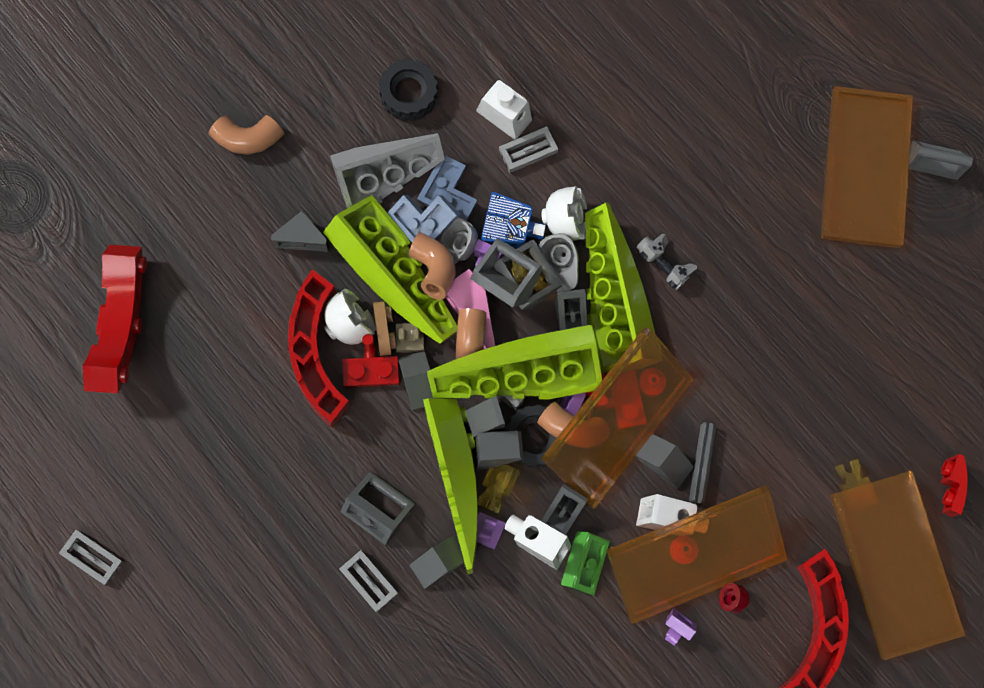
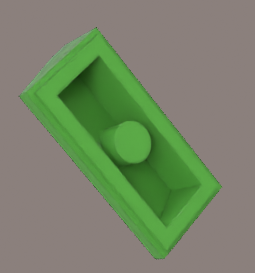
M577 531L561 585L594 595L610 541L589 532Z

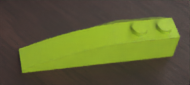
M372 195L340 212L333 218L323 234L378 296L412 325L419 328L420 331L439 344L457 332V324L444 301L431 298L421 288V283L425 278L420 268L422 262L409 257V239Z
M604 203L585 213L586 248H589V261L586 262V273H590V288L587 289V299L590 300L591 314H587V324L592 325L600 369L606 375L639 369L660 361L661 357L650 309L634 259L610 204Z
M592 325L507 342L458 358L427 371L433 398H470L471 395H483L487 399L496 396H512L513 399H524V396H539V399H554L604 389Z
M423 399L467 575L472 574L477 545L478 508L476 478L471 450L476 448L472 433L466 434L464 424L468 423L464 406L459 408L457 399Z

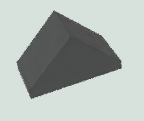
M302 211L271 236L274 248L328 252L329 249L326 238Z
M585 289L557 292L555 307L559 331L587 326Z
M422 351L398 358L412 411L424 408L423 399L433 398L427 375L430 367L425 352Z
M497 396L465 411L473 437H476L478 433L504 432L506 430Z
M520 431L477 434L474 441L476 448L474 449L476 471H483L524 459Z
M649 433L633 454L634 457L676 489L679 488L694 468L676 445Z
M563 484L541 522L566 535L588 499Z
M457 534L433 546L410 564L424 589L464 564Z

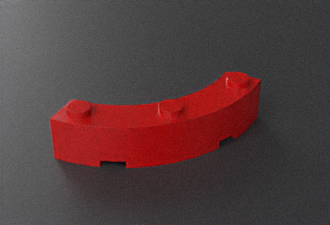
M109 244L102 254V288H107L106 305L101 304L96 327V335H99L98 345L91 346L83 364L84 391L118 394L123 383L128 382L129 365L136 334H140L142 330V319L139 318L142 273H145L147 268V259L142 256V247Z
M312 269L297 293L292 314L290 315L288 329L289 353L292 368L303 396L315 413L333 428L349 408V400L333 386L322 368L318 355V332L328 301L335 295V287Z
M823 549L796 567L803 577L811 598L813 630L811 641L802 663L795 673L779 688H826L835 672H837L845 652L849 625L847 599H845L841 583L842 579L836 565L827 550Z

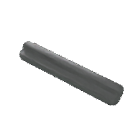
M703 422L700 425L689 501L694 504H704L716 432V425L709 422Z

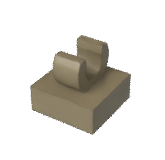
M411 323L396 324L397 353L424 351V333Z

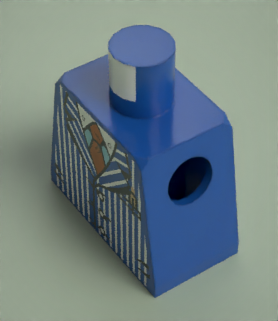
M492 192L481 240L492 245L499 238L517 249L525 244L527 237L543 240L546 224L530 221L533 209L531 206Z

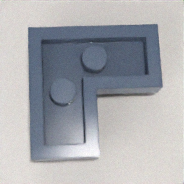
M444 155L445 160L435 166L419 194L417 202L428 207L438 195H443L461 214L458 218L468 221L477 205V200L455 189L466 170V165Z
M403 195L388 212L389 216L411 242H413L419 232L438 240L461 215L443 195H438L424 212L409 195Z

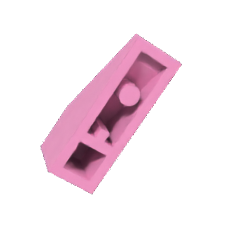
M468 269L454 279L452 287L445 298L457 314H459L460 309L466 308L479 309L487 313L484 349L494 347L495 342L486 291L470 279L472 272Z

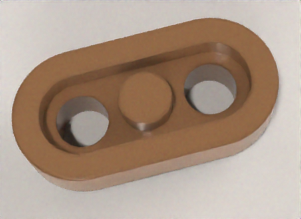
M384 301L374 302L380 356L392 355L391 349L396 348L394 332L389 333L388 323L393 322L391 306H385Z

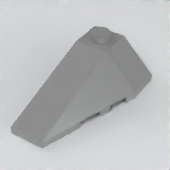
M438 133L356 147L330 156L347 208L370 195L381 204L383 202L382 199L394 191L397 193L408 181L414 177H420L445 160Z

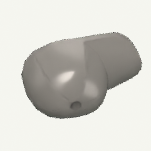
M457 218L437 241L446 246L454 258V264H456L458 261H464L472 255L478 241V234L472 224L464 219Z
M559 233V235L546 236L538 247L563 283V286L557 292L571 291L578 284L579 255L573 240L565 234Z

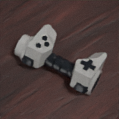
M661 234L655 240H651L647 236L636 247L640 255L648 262L654 261L668 276L666 279L668 284L676 291L679 290L690 279L689 276L697 269V265L687 264L674 267L662 255L668 243L666 234Z

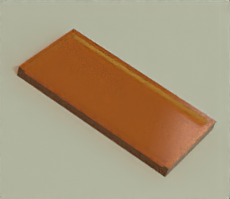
M834 86L832 89L821 239L901 248L903 246L912 95Z
M644 327L541 459L571 489L588 499L586 504L595 509L694 379L651 329Z
M903 472L829 494L881 659L888 660L965 636L913 472Z
M765 485L607 549L620 594L632 624L788 560L770 490Z

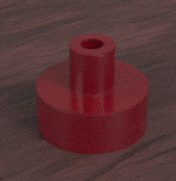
M735 583L726 584L719 595L721 608L735 614L743 611L749 604L747 590Z

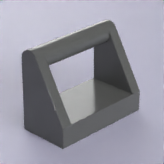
M912 141L909 147L906 169L958 180L971 167L973 157L963 151Z
M497 238L475 267L470 279L511 307H516L528 302L542 271V266ZM499 253H502L529 271L520 285L515 284L493 269Z
M535 240L529 241L516 250L524 255L528 252L531 254L535 262L542 266V273L550 286L536 294L532 292L528 302L519 305L521 310L534 308L563 286V283ZM504 256L495 262L494 268L497 272L517 285L522 283L524 278L513 260Z
M370 471L346 498L340 512L386 545L416 504ZM369 484L403 508L395 520L360 496Z

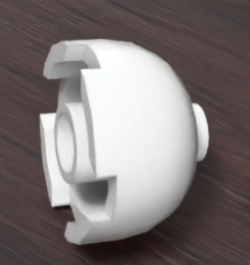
M577 186L566 187L555 191L549 197L546 208L542 209V221L548 225L549 230L553 234H565L573 241L585 239L586 229L585 222H583V209H587L582 189L577 188Z
M346 288L328 301L324 316L327 324L325 330L334 340L337 338L346 344H359L363 342L362 338L364 335L371 334L373 336L375 334L374 331L377 330L376 324L368 309L364 312L356 303L359 298Z

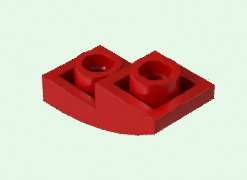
M957 454L950 459H946L941 468V474L943 475L941 483L951 487V489L946 490L943 496L942 504H944L942 513L950 517L962 514L967 494L965 457Z

